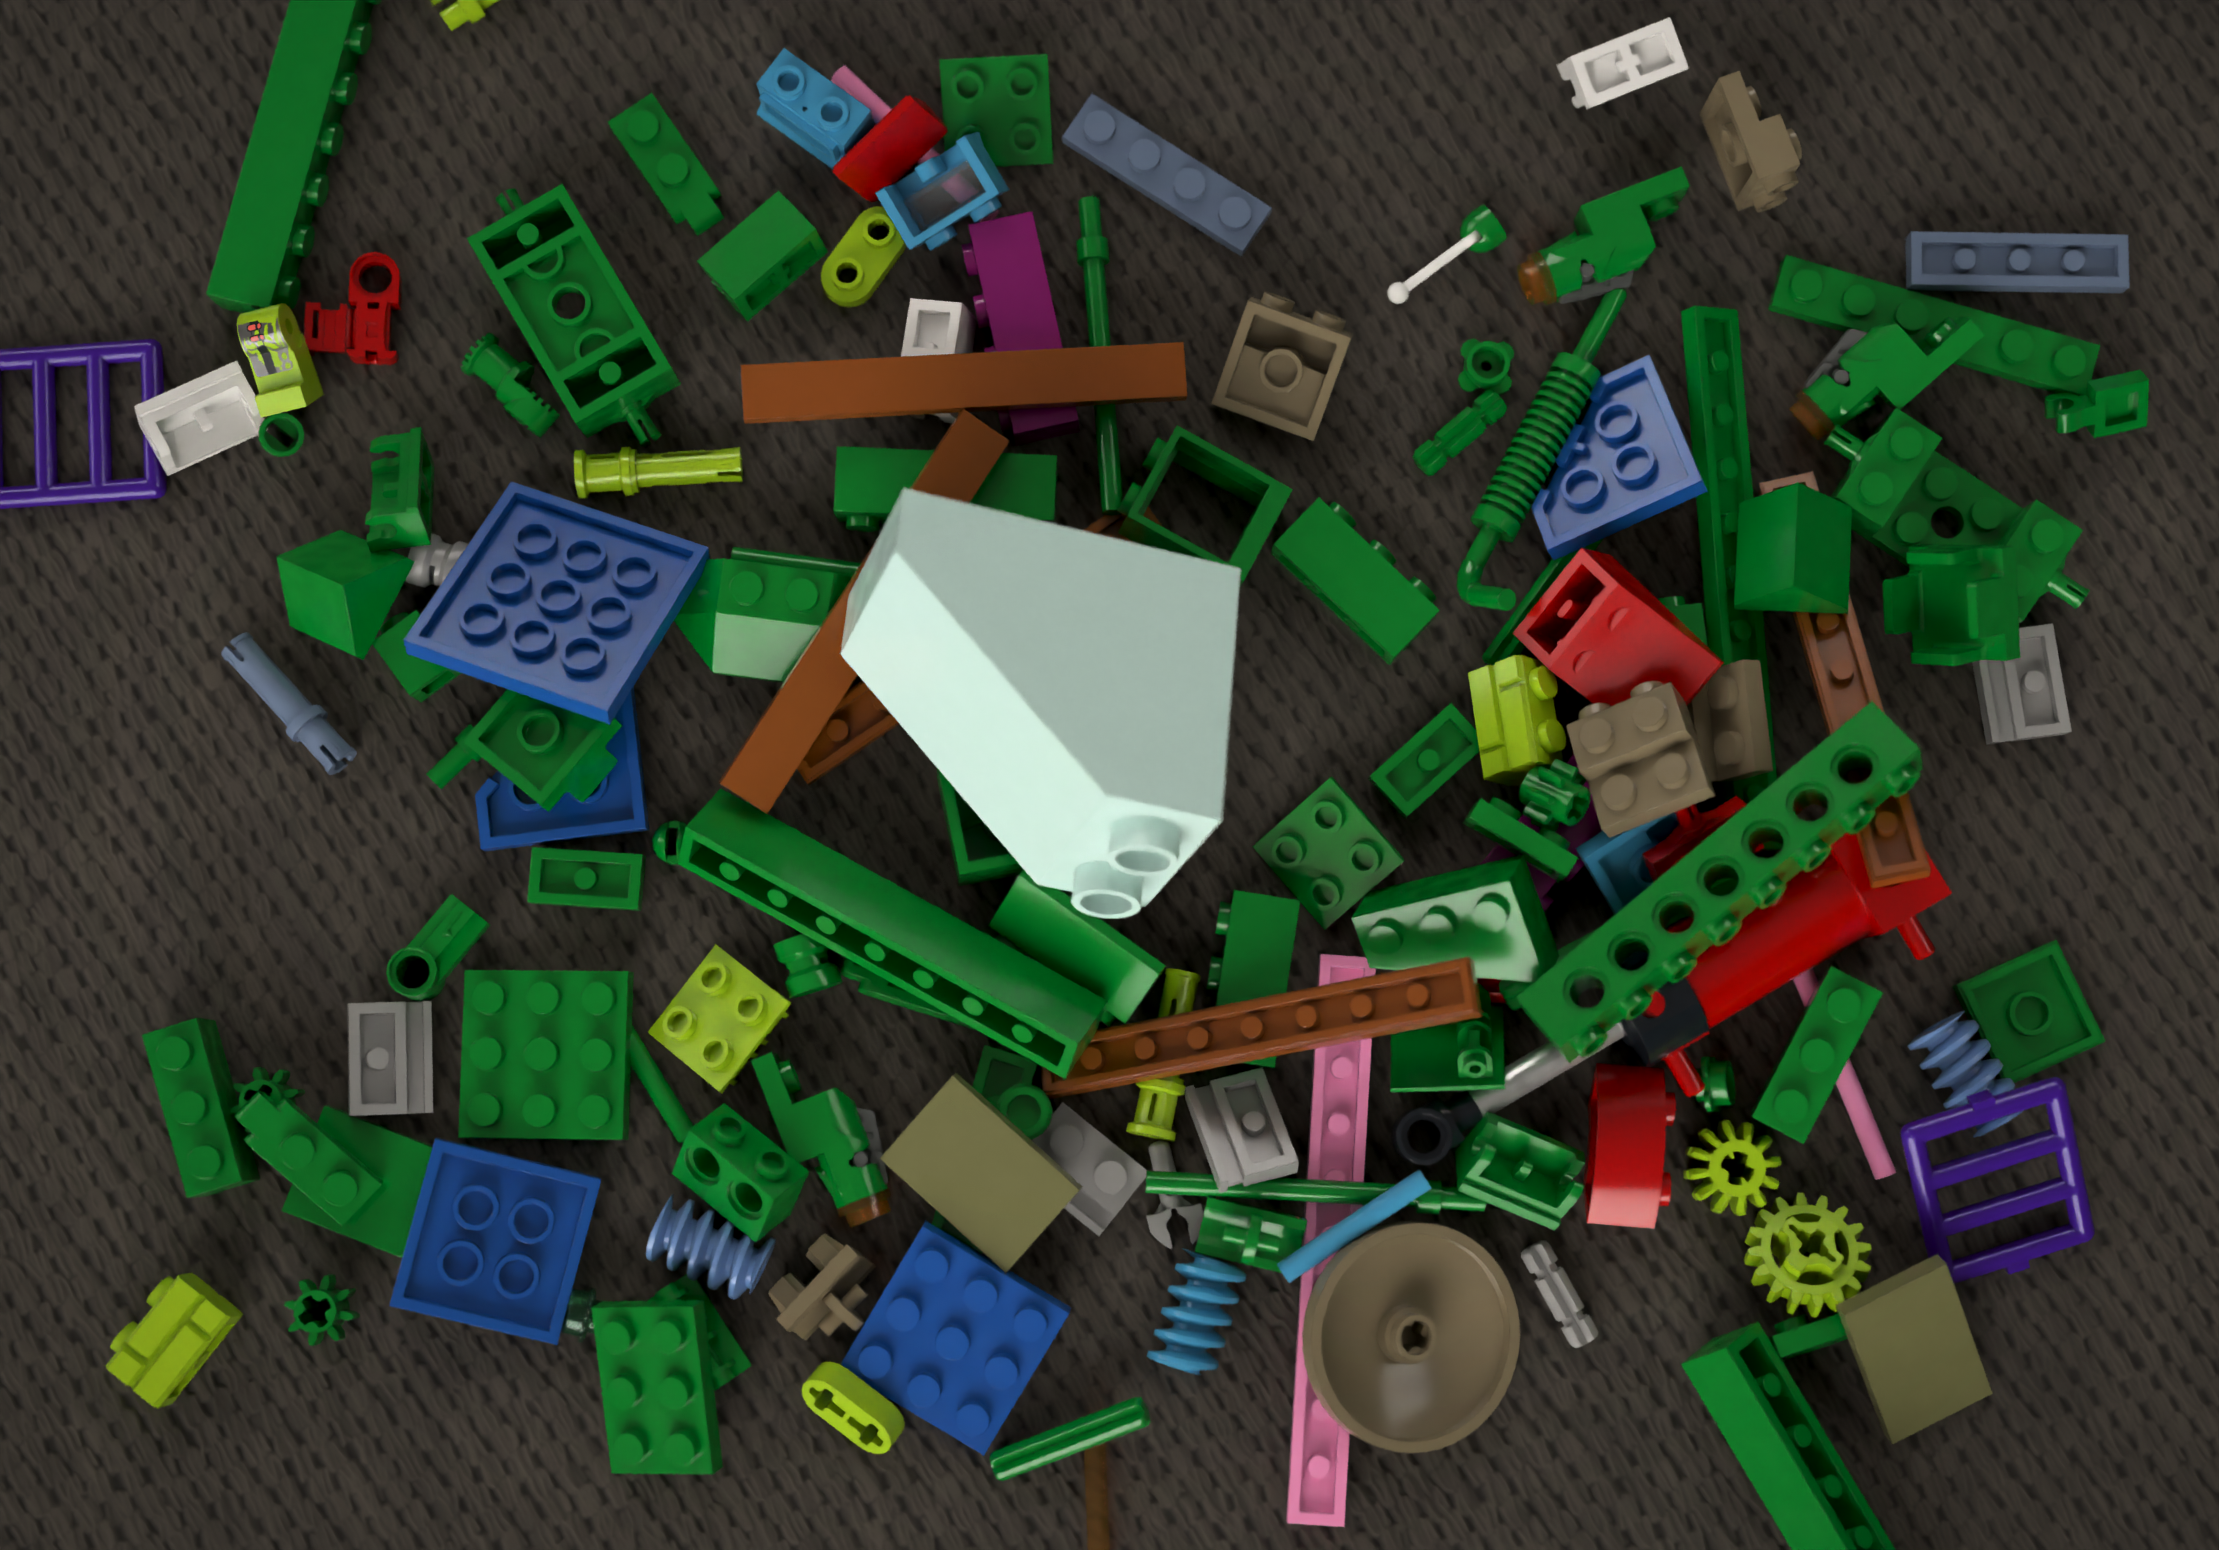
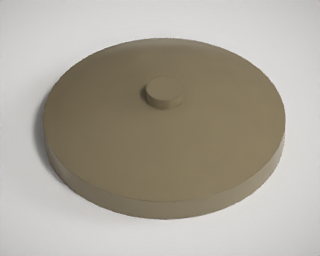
M1398 1221L1384 1224L1368 1230L1340 1249L1318 1277L1311 1292L1304 1316L1302 1333L1304 1362L1309 1381L1321 1405L1330 1417L1351 1435L1374 1446L1394 1452L1422 1453L1438 1450L1460 1441L1475 1431L1488 1419L1504 1397L1512 1380L1519 1354L1520 1322L1515 1297L1509 1281L1495 1259L1481 1245L1465 1234L1449 1227L1421 1221Z

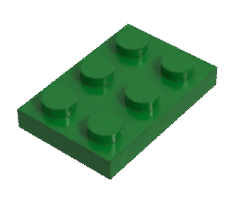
M704 1300L602 1301L593 1306L592 1316L611 1474H714L723 1467Z

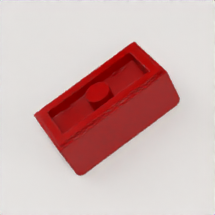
M906 95L833 166L832 172L864 199L875 202L878 200L875 193L884 187L895 184L946 135L947 127L925 101L911 95Z

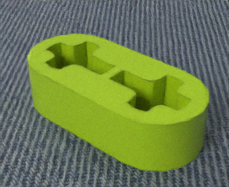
M831 1361L822 1362L803 1384L801 1391L807 1406L867 1452L873 1454L886 1453L903 1432L905 1423L899 1409L854 1373L838 1363Z

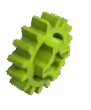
M1803 1192L1797 1193L1793 1206H1789L1781 1197L1776 1198L1771 1212L1764 1209L1758 1212L1754 1222L1756 1227H1750L1745 1239V1243L1751 1248H1748L1744 1264L1758 1267L1753 1274L1751 1283L1753 1286L1767 1283L1770 1291L1766 1300L1771 1304L1778 1300L1780 1296L1787 1299V1313L1794 1314L1799 1304L1807 1305L1811 1317L1818 1316L1823 1303H1826L1834 1313L1838 1312L1836 1305L1845 1301L1844 1297L1849 1299L1857 1295L1862 1287L1859 1282H1865L1870 1272L1871 1266L1863 1261L1867 1260L1872 1250L1871 1244L1857 1242L1864 1229L1863 1225L1855 1223L1848 1226L1844 1222L1848 1208L1842 1206L1834 1213L1827 1210V1197L1823 1195L1817 1200L1816 1205H1808ZM1835 1241L1840 1247L1842 1254L1836 1250ZM1807 1251L1811 1253L1808 1258L1803 1256ZM1772 1254L1779 1258L1780 1268L1776 1265Z

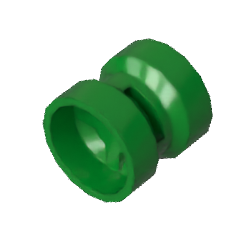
M800 934L773 945L778 961L785 964L786 969L790 972L785 981L790 999L831 988L843 982L838 966L828 962V950L830 948L812 938Z

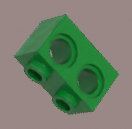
M725 1103L688 1130L672 1171V1175L755 1243L791 1215L809 1173L806 1168Z

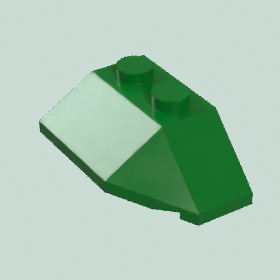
M726 558L706 559L700 579L677 614L674 622L713 674L783 683L851 580V577L834 572Z

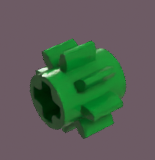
M1557 758L1554 759L1550 770L1542 766L1532 768L1525 776L1519 791L1520 802L1526 805L1523 815L1531 818L1532 824L1540 828L1545 827L1556 832L1560 822L1567 826L1576 825L1585 815L1591 796L1590 790L1583 786L1586 779L1578 774L1579 768Z
M256 1067L253 1068L254 1081L249 1084L235 1083L233 1085L235 1090L240 1093L239 1105L232 1107L230 1112L237 1114L259 1090L271 1092L270 1098L277 1104L283 1097L290 1099L295 1104V1098L303 1096L305 1089H291L286 1084L290 1078V1071L278 1070L272 1080H270L265 1068Z
M334 1274L323 1277L320 1289L310 1279L299 1281V1288L303 1294L296 1300L284 1303L285 1307L294 1310L295 1322L289 1326V1332L301 1329L309 1332L308 1343L310 1346L319 1345L324 1338L325 1331L328 1332L334 1341L346 1338L345 1331L341 1325L347 1320L360 1317V1313L350 1310L348 1301L355 1294V1288L346 1290L335 1288L336 1275ZM327 1299L330 1302L331 1308L325 1312L326 1318L316 1320L313 1312L319 1307L318 1301Z

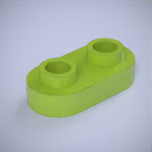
M872 207L862 212L822 267L821 282L824 291L831 301L840 306L855 307L865 303L906 248V243L884 207ZM882 225L889 229L888 235L882 240H875L870 237V231L875 226ZM851 268L856 270L858 275L853 282L843 283L838 279L842 270Z

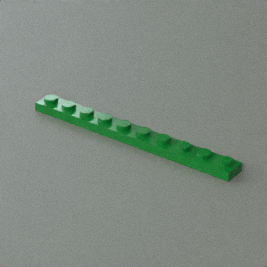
M1695 305L1681 311L1692 454L1708 490L1696 496L1708 648L1724 662L1722 666L1742 659L1760 660L1773 771L1719 786L1721 805L1735 796L1748 804L1777 780L1763 611L1734 609L1739 503L1753 498L1738 310ZM1767 841L1763 843L1764 848L1758 852L1781 850L1782 844L1775 841Z

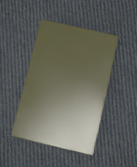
M958 1073L951 1076L880 1158L1005 1273L1083 1187Z
M1938 1254L1836 1305L1882 1431L1892 1444L1993 1394L1948 1266Z

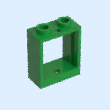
M1177 425L1168 442L1157 437L1142 466L1149 469L1151 473L1144 486L1141 487L1133 482L1117 511L1127 517L1118 533L1140 545L1241 568V586L1293 489ZM1172 462L1183 466L1255 506L1227 562L1143 516Z

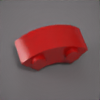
M1596 1063L1588 1101V1148L1583 1182L1587 1223L1655 1229L1659 1206L1669 1205L1671 1175L1669 1172H1663L1666 1126H1673L1676 1096L1674 1092H1666L1663 1068Z

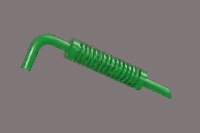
M1624 289L1611 290L1602 297L1573 354L1559 352L1550 367V371L1545 376V381L1542 382L1540 390L1535 395V400L1530 405L1531 409L1527 410L1525 418L1520 424L1521 428L1517 429L1516 437H1513L1510 443L1511 447L1507 448L1506 456H1503L1500 462L1501 466L1497 467L1496 475H1493L1490 481L1491 485L1487 486L1486 494H1483L1480 500L1481 504L1477 505L1470 519L1472 524L1480 530L1465 559L1462 560L1457 573L1456 587L1460 598L1471 606L1509 611L1515 606L1516 595L1511 589L1481 584L1483 569L1499 539L1506 542L1514 541L1521 528L1520 523L1524 522L1525 514H1528L1531 509L1530 504L1534 503L1535 495H1538L1541 489L1540 485L1544 484L1545 476H1548L1551 471L1550 466L1554 465L1555 457H1558L1561 448L1566 442L1565 438H1568L1571 429L1576 423L1575 419H1578L1580 416V410H1583L1586 400L1591 395L1590 391H1593L1600 378L1601 373L1592 365V362L1627 297V292Z

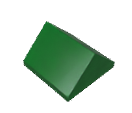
M1799 482L1739 503L1734 609L1848 614L1852 507Z
M338 530L276 556L290 627L364 660L414 561L391 550L370 552L366 540L343 530Z

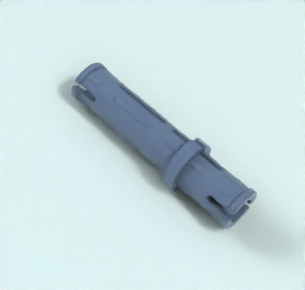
M248 632L232 639L230 643L236 649L233 651L229 646H225L221 656L233 666L287 726L286 734L293 742H302L322 764L329 775H334L347 767L348 764L343 758L346 757L348 761H353L357 751L350 747L326 720L328 713L322 706L312 705L259 647Z

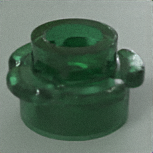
M591 1287L588 1291L573 1288L570 1295L561 1333L577 1336V1342L579 1343L584 1341L587 1333L595 1334L592 1307L602 1302V1300L596 1299V1288Z

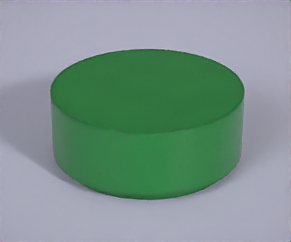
M1023 1083L1011 1086L1003 1092L996 1105V1109L1030 1139L1042 1135L1052 1121L1053 1107L1048 1095L1039 1087Z

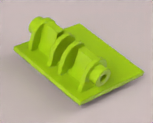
M715 944L648 1033L717 1091L723 1093L729 1084L736 1085L738 1081L735 1078L749 1062L748 1059L750 1057L755 1059L758 1056L755 1052L760 1044L766 1046L769 1041L765 1037L772 1032L782 1017L786 1019L789 1016L785 1011L792 1002L775 989L773 990Z

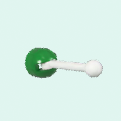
M1483 204L1470 212L1463 219L1460 227L1461 240L1405 282L1393 283L1387 292L1389 300L1395 304L1405 302L1409 296V291L1466 249L1476 253H1487L1507 240V235L1494 214Z

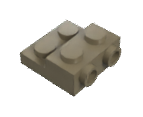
M1740 71L1720 77L1701 109L1700 117L1737 210L1740 211L1751 206L1755 207L1756 212L1772 209L1787 200L1785 191L1799 183L1795 173L1800 166L1799 160L1802 158L1799 139L1792 128L1786 129L1781 114L1759 121L1761 105L1758 95L1751 85L1745 86Z
M1264 291L1261 300L1251 297L1247 301L1211 404L1314 441L1353 333L1343 330L1346 320L1320 310H1315L1313 318L1292 312L1295 304L1294 301L1278 294Z
M1742 659L1721 666L1687 706L1713 787L1773 771L1760 660Z
M1658 681L1641 683L1632 689L1630 699L1614 706H1610L1607 703L1588 705L1579 712V720L1566 725L1579 772L1588 781L1601 829L1609 838L1715 796L1686 702L1671 682L1664 685Z

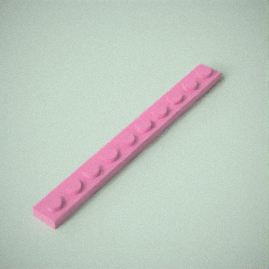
M1319 955L1317 986L1376 975V969L1369 967L1366 957ZM1372 1038L1314 1049L1306 1179L1364 1182ZM1305 1202L1304 1218L1307 1219L1302 1247L1360 1209L1363 1205ZM1337 1252L1300 1276L1286 1514L1287 1523L1336 1527H1344L1350 1433L1330 1417L1314 1393L1305 1367L1302 1341L1304 1316L1311 1292L1318 1277Z

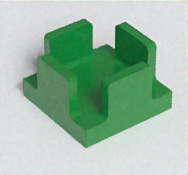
M1920 544L1908 547L1909 552H1906L1907 564H1909V573L1904 576L1885 579L1882 587L1885 633L1898 635L1912 631L1913 652H1911V664L1958 666L1979 660L2008 661L2020 658L2016 546Z
M507 689L463 742L549 812L566 792H569L580 802H584L614 768L618 760L606 749V745L622 725L615 718H613L609 725Z

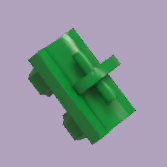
M1207 1196L1195 1253L1282 1273L1277 1263L1301 1248L1307 1219Z

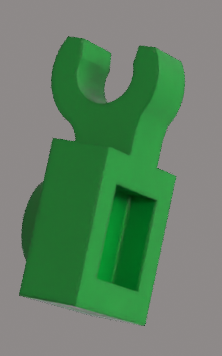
M2139 369L2087 381V395L2085 396L2072 393H2055L2045 397L2044 416L2046 419L2056 418L2055 430L2057 433H2070L2087 427V430L2094 438L2147 427L2149 379Z

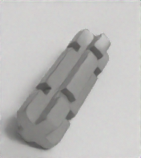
M1541 1240L1525 1248L1521 1252V1258L1529 1273L1536 1274L1537 1279L1534 1282L1556 1321H1562L1564 1326L1561 1327V1330L1568 1343L1578 1348L1594 1340L1598 1336V1330L1590 1315L1583 1314L1582 1309L1585 1306L1563 1267H1557L1555 1264L1558 1258L1547 1241Z

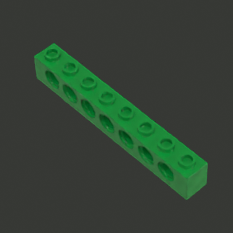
M1872 701L1519 994L1516 999L1526 1015L1569 1063L1579 1055L1585 1058L1596 1052L1607 1040V1032L1623 1018L1627 1021L1632 1020L1644 1012L1652 1002L1653 997L1651 995L1668 981L1676 983L1686 977L1696 966V958L1712 944L1715 946L1723 945L1739 931L1742 926L1741 920L1756 907L1765 909L1776 902L1786 890V882L1802 869L1805 872H1809L1819 866L1830 854V846L1846 832L1853 835L1868 825L1875 816V808L1888 797L1893 795L1897 798L1909 791L1920 778V771L1923 769L1920 748ZM1854 768H1865L1872 772L1866 781L1859 784L1847 783L1842 779L1849 770ZM1817 804L1827 808L1825 815L1815 821H1804L1798 817L1800 811L1809 805ZM1775 841L1783 845L1781 851L1772 858L1763 859L1754 855L1756 848L1764 842ZM1732 878L1738 881L1736 889L1728 895L1716 896L1709 892L1711 886L1719 879ZM1677 915H1689L1694 918L1692 925L1684 932L1670 933L1665 930L1669 920ZM1636 951L1649 954L1648 961L1640 969L1629 971L1621 968L1622 962L1628 954ZM1599 988L1604 990V996L1596 1006L1591 1008L1577 1006L1578 998L1587 989Z

